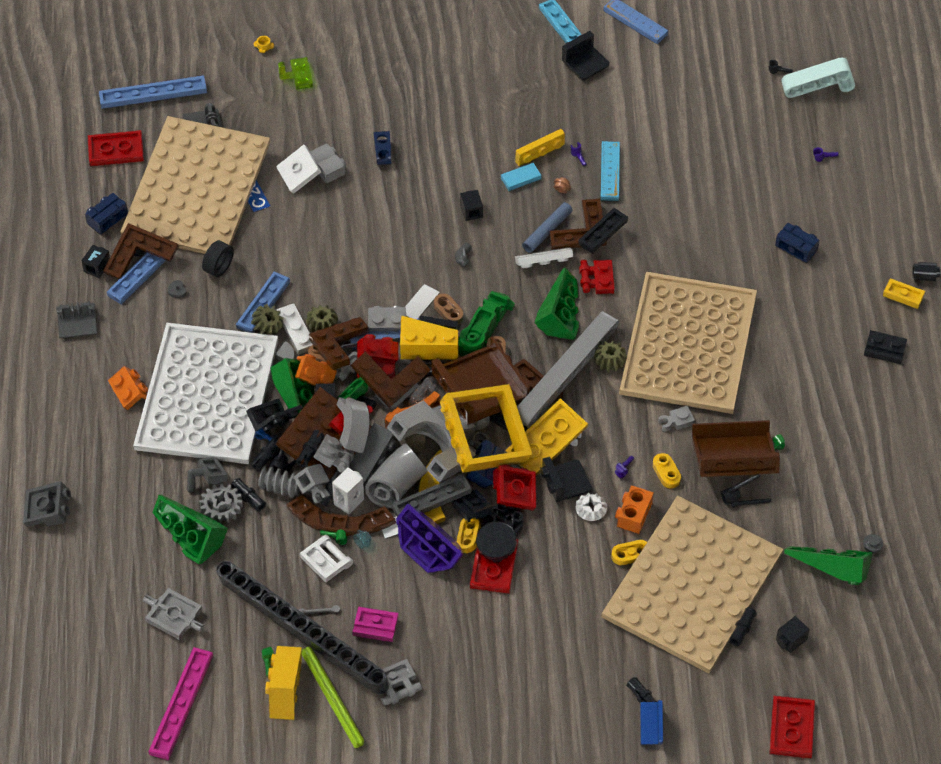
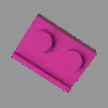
M358 607L352 634L357 637L393 642L398 613Z

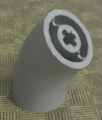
M404 443L374 472L365 486V492L374 504L380 507L392 508V503L400 501L407 491L428 471L411 448Z

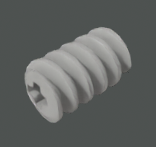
M266 466L263 467L259 477V488L261 490L265 488L268 492L274 490L275 494L281 492V495H289L290 498H294L300 492V488L293 477L295 473L288 477V471L281 475V469H277L276 473H273V467H270L268 471H266Z

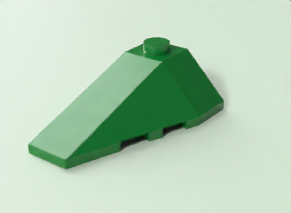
M566 267L562 269L542 303L534 323L547 336L574 340L579 329V321L576 320V314L579 311L578 307L575 306V299L578 298L577 279Z
M789 546L784 549L785 554L840 580L848 581L850 585H860V583L867 579L873 552L846 550V552L837 553V551L830 548L817 552V548Z

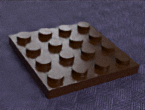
M320 387L275 445L296 460L303 450L304 443L308 442L314 430H319L317 438L322 432L324 436L328 434L340 440L341 436L329 425L341 412L336 405L338 400ZM313 456L307 466L321 464L329 480L337 470V467L331 465L329 468Z

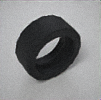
M221 240L212 243L202 261L203 271L214 277L222 276L232 262L234 256L233 247Z

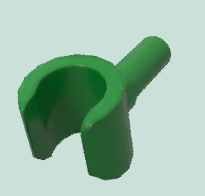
M781 434L776 435L772 439L775 450H781L785 447V440Z
M342 529L337 530V532L320 531V535L336 538L335 542L339 545L347 543L346 532Z
M272 647L262 650V659L265 664L267 677L270 668L269 659L274 654Z

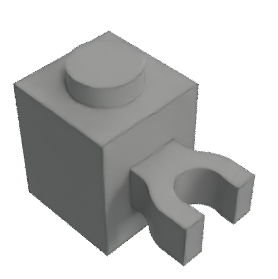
M321 464L306 467L293 476L302 494L312 492V498L315 503L322 501L320 494L322 498L330 496L328 491L323 488V485L330 480Z

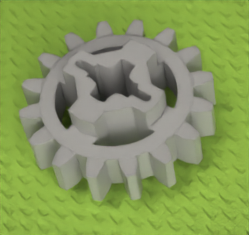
M223 483L217 488L214 484L212 490L207 488L206 494H201L202 500H199L201 514L218 520L220 524H222L223 520L230 523L229 518L237 519L236 514H241L243 502L237 488L232 490L231 485L225 488Z

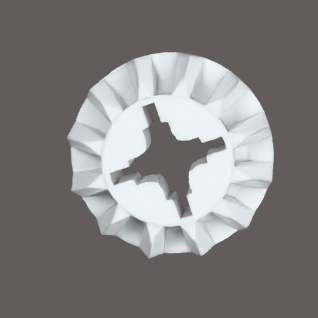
M588 492L587 495H581L580 499L576 501V512L584 520L596 521L605 516L607 503L604 497L598 496L597 493L593 495ZM589 502L594 505V511L590 508Z

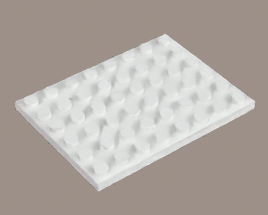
M166 323L135 437L134 450L202 459L217 458L218 461L249 464L256 432L246 410L264 403L271 374L270 367L273 365L277 349L278 336Z

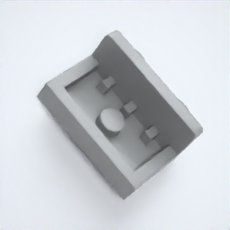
M374 306L373 308H368L369 331H401V316L406 317V307Z

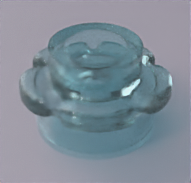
M358 530L353 539L356 545L363 549L364 547H369L371 536L367 531Z

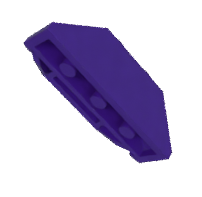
M407 504L396 518L400 548L427 573L452 569L464 554L460 545L449 534L412 505Z

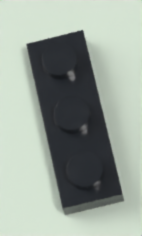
M613 208L579 239L578 245L593 254L628 222V216Z

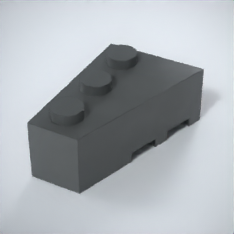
M374 423L368 432L363 453L356 452L349 468L361 474L363 486L365 487L374 472L401 446V443L388 429Z

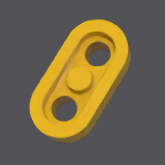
M665 453L657 454L653 458V469L662 485L669 489L678 487L681 482V474L673 459Z
M463 518L460 522L457 543L460 545L463 553H470L477 548L476 537L481 529L479 519L472 518L470 519L471 522L468 523Z
M636 540L614 546L611 553L612 561L617 565L634 563L639 556L637 551H642L647 542Z

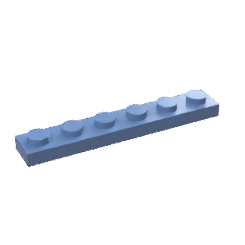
M204 76L102 90L99 91L101 109L204 94L207 93Z

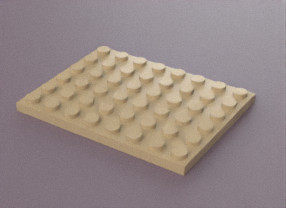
M167 116L120 231L121 236L127 224L130 223L177 243L179 249L205 254L210 245L217 240H221L231 246L270 145V138Z
M646 272L619 395L733 414L757 290Z
M677 495L603 610L601 617L709 674L728 644L729 638L736 628V621L740 620L745 608L751 606L782 555L783 549Z

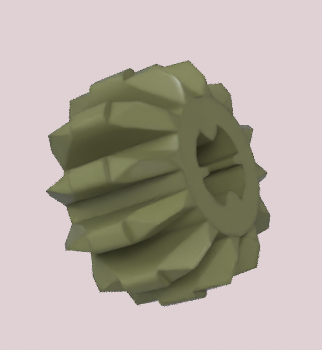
M268 304L263 307L259 306L252 314L251 324L256 325L254 331L259 330L260 334L276 335L283 327L282 321L284 317L279 316L281 310H274L275 305L271 308Z
M319 304L318 308L312 307L311 311L308 312L306 325L311 333L316 332L317 330L337 324L338 315L335 313L334 308L329 309L328 305L322 307Z
M613 340L611 343L605 341L603 345L599 344L594 354L596 365L600 366L601 370L607 369L608 373L610 370L617 372L618 368L622 369L627 359L625 348L621 347L620 343L614 344Z

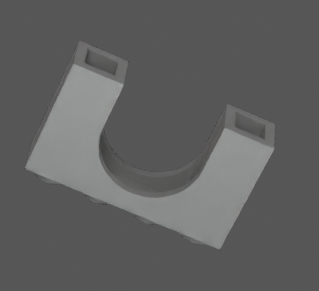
M424 400L394 415L387 429L399 441L413 434H423L435 440L440 446L442 453L436 455L427 467V471L439 483L462 471L460 464L457 463V454L455 448L451 445V436L446 429L445 422ZM470 449L472 458H474L476 454Z

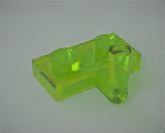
M307 57L290 59L291 72H286L284 62L278 63L279 78L281 80L293 78L296 90L313 87Z

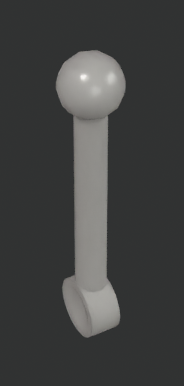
M334 605L332 608L311 610L300 608L299 611L303 614L325 612L338 614L340 607Z

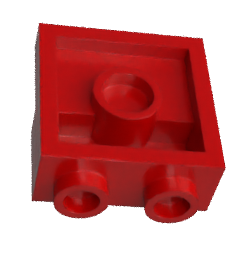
M367 334L357 341V359L366 351L392 380L395 377V362L398 361V342L393 341L391 337L376 339V336L372 334Z
M507 464L499 465L493 471V489L497 490V504L533 511L536 508V472L529 471L527 468L510 467Z

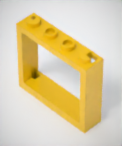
M509 384L446 393L441 399L440 410L444 414L445 426L450 433L451 445L455 448L457 463L460 464L462 473L495 468L503 464L526 463L533 455ZM497 397L515 452L472 458L455 403Z

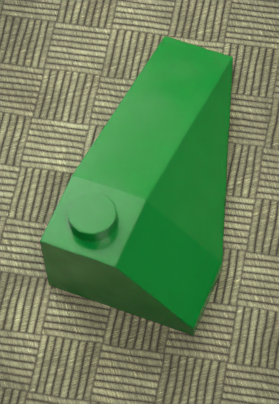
M285 358L270 367L274 385L288 409L302 405L304 408L314 395L315 386L295 377L300 361Z
M158 495L152 513L161 525L173 535L172 539L175 543H179L186 557L197 564L205 562L222 546L228 528L216 520L168 497Z

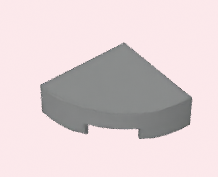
M285 341L275 354V358L280 361L285 358L294 359L292 346Z

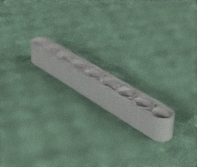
M602 311L517 406L524 426L530 428L594 356L598 345H603L615 332L619 325L618 319Z

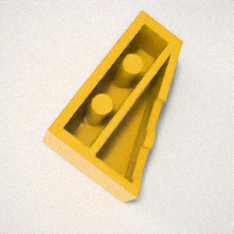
M401 316V359H415L417 356L421 360L437 358L457 359L458 330Z
M277 646L276 654L271 656V666L273 668H269L268 680L270 682L267 681L265 687V694H269V718L294 720V703H297L296 691L300 681L302 666V647Z

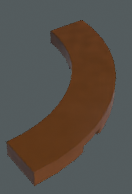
M303 494L286 504L289 511L306 525L319 531L337 532V530L342 529L346 532V536L374 533L396 523V519L385 506L375 511L361 514V516L349 517L348 515L326 513L321 508L312 504Z

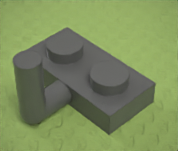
M217 458L197 459L198 468L188 470L187 491L195 492V476H204L208 484L227 482L228 474Z

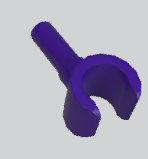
M577 142V148L571 145V155L577 156L582 166H586L587 164L581 154V144Z
M820 147L813 150L817 162L822 161L825 157L839 156L838 152H823V149Z
M630 456L622 464L618 463L616 465L615 474L619 478L627 475L628 470L626 467L634 460V457Z

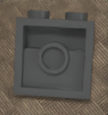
M60 481L26 490L23 524L29 527L45 523L49 527L66 523V517L70 515V509L67 505L68 500L71 499L70 489Z

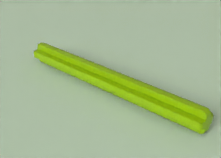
M311 647L304 648L302 656L354 748L363 746V737Z

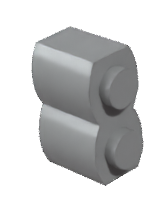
M326 143L310 151L321 170L319 175L325 183H329L346 174V163L343 158L337 156L334 147H330Z

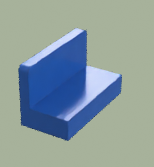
M658 700V702H640L641 745H662L663 743L662 700Z

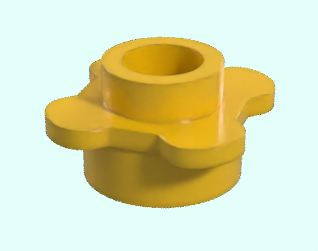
M268 36L258 37L257 41L253 44L254 47L259 49L260 53H265L269 49L274 48V43H271Z

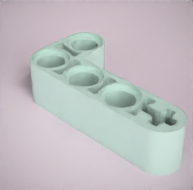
M842 57L787 74L781 79L785 96L788 98L797 97L837 83L842 92H849L855 87L848 60Z

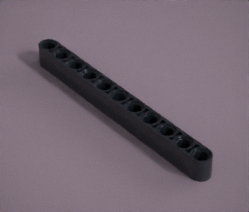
M222 561L217 565L216 572L224 586L374 693L383 694L389 689L386 673L380 667L233 563ZM290 614L288 617L283 618L284 615ZM336 646L335 649L328 650L330 647ZM351 657L349 661H344V659ZM367 668L366 671L359 672L361 669ZM382 679V682L375 683V681Z

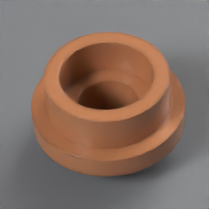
M563 177L556 178L554 181V189L563 194L570 191L571 185Z

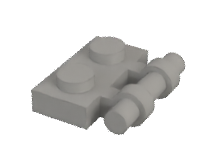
M326 434L313 457L329 468L331 465H334L342 473L347 467L349 468L350 462L354 458V451L342 449V444L338 439Z
M407 659L382 669L389 681V689L386 691L388 696L381 698L384 706L388 704L394 705L400 699L407 696L412 697L416 692L422 690L419 682L413 685L410 682L416 679V675ZM382 679L375 681V683L382 682ZM401 685L404 686V689L397 692L394 691V688Z

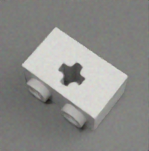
M347 467L332 482L334 505L349 515L364 500V489L361 474Z

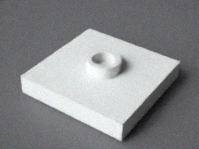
M302 145L276 166L293 194L321 173L319 166L305 145Z

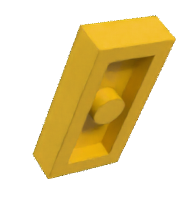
M891 278L883 292L884 297L916 309L919 308L925 295L924 290Z

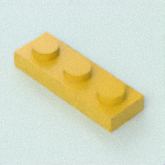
M559 129L517 149L515 162L520 167L555 149L561 148L565 145V132Z

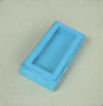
M534 163L501 174V180L508 191L541 179V174Z

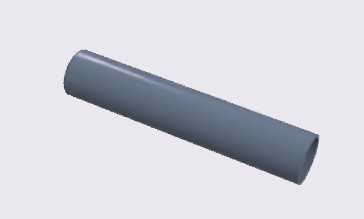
M562 203L522 243L524 250L532 253L550 235V231H554L573 211L572 207L568 203Z

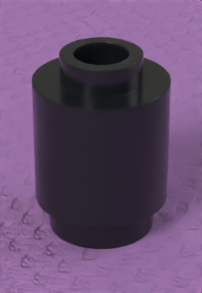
M918 262V264H913L912 278H916L919 281H936V278L940 277V267L937 266V263Z

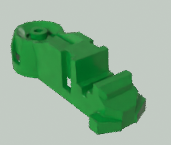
M491 291L487 299L483 300V306H479L469 326L464 328L458 337V353L461 357L480 350L484 346L487 347L488 339L507 310L513 311L515 308V303L510 300L508 295Z

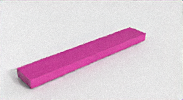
M193 647L150 746L149 755L165 760L170 759L213 658V652Z

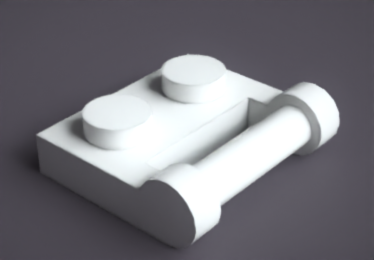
M328 535L322 536L300 552V558L325 582H328L342 570L348 569L353 564V560L349 556L346 557L331 542V538ZM326 547L339 562L336 563L322 548Z

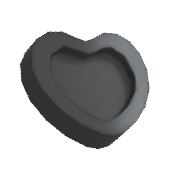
M180 280L173 281L168 287V294L172 297L181 298L187 294L186 288L183 287V282Z

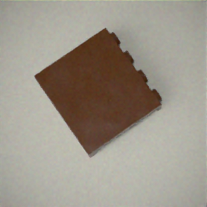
M493 336L490 337V346L442 364L439 358L431 361L432 374L445 393L509 384L515 403L518 405L531 391L528 381L522 378L520 370L514 367L510 356L504 353L502 345L499 342L497 343ZM497 397L455 403L456 409L467 425L501 412Z
M770 420L692 424V444L700 477L779 473L780 455L779 452H775L770 435Z

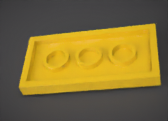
M560 398L525 431L533 455L526 463L518 465L521 468H527L529 471H535L537 476L540 473V467H542V459L550 457L551 460H554L588 427V423ZM510 445L505 452H515L513 445Z

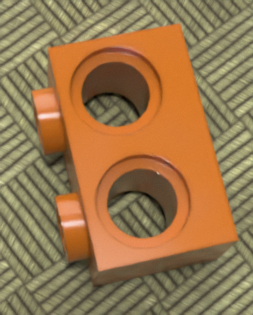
M631 485L629 492L625 491L623 495L622 508L618 507L616 511L617 527L640 534L653 504L654 492Z

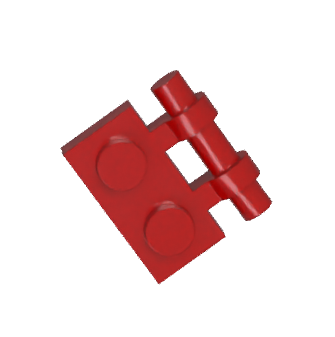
M581 260L579 273L582 276L580 286L583 288V293H589L590 288H595L596 294H614L612 260H593V266H589L587 260ZM589 275H594V279H590Z

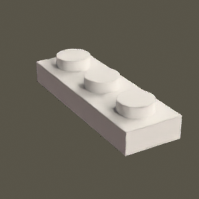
M563 248L515 256L517 265H521V268L532 267V263L546 265L550 264L551 260H558V262L568 261L569 257H573V251L571 248Z
M295 304L276 309L277 311L281 310L279 316L284 317L282 321L283 327L297 354L300 355L308 352L309 347L313 344L309 340L310 333Z

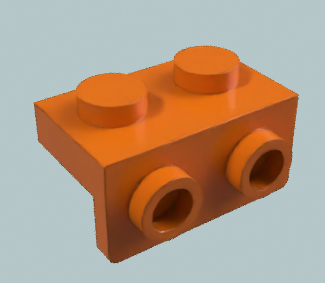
M310 354L297 356L296 360L300 361L295 376L296 378L315 387L316 384L333 383L337 370H332L327 362L316 361V357Z
M124 366L108 382L123 408L129 410L141 398L146 400L148 388L140 381V374L135 369L131 370Z

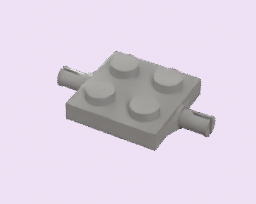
M170 588L158 599L148 594L144 596L143 602L152 606L145 620L152 626L178 640L190 628L200 633L204 630L205 625L196 621L197 616L202 611V606Z

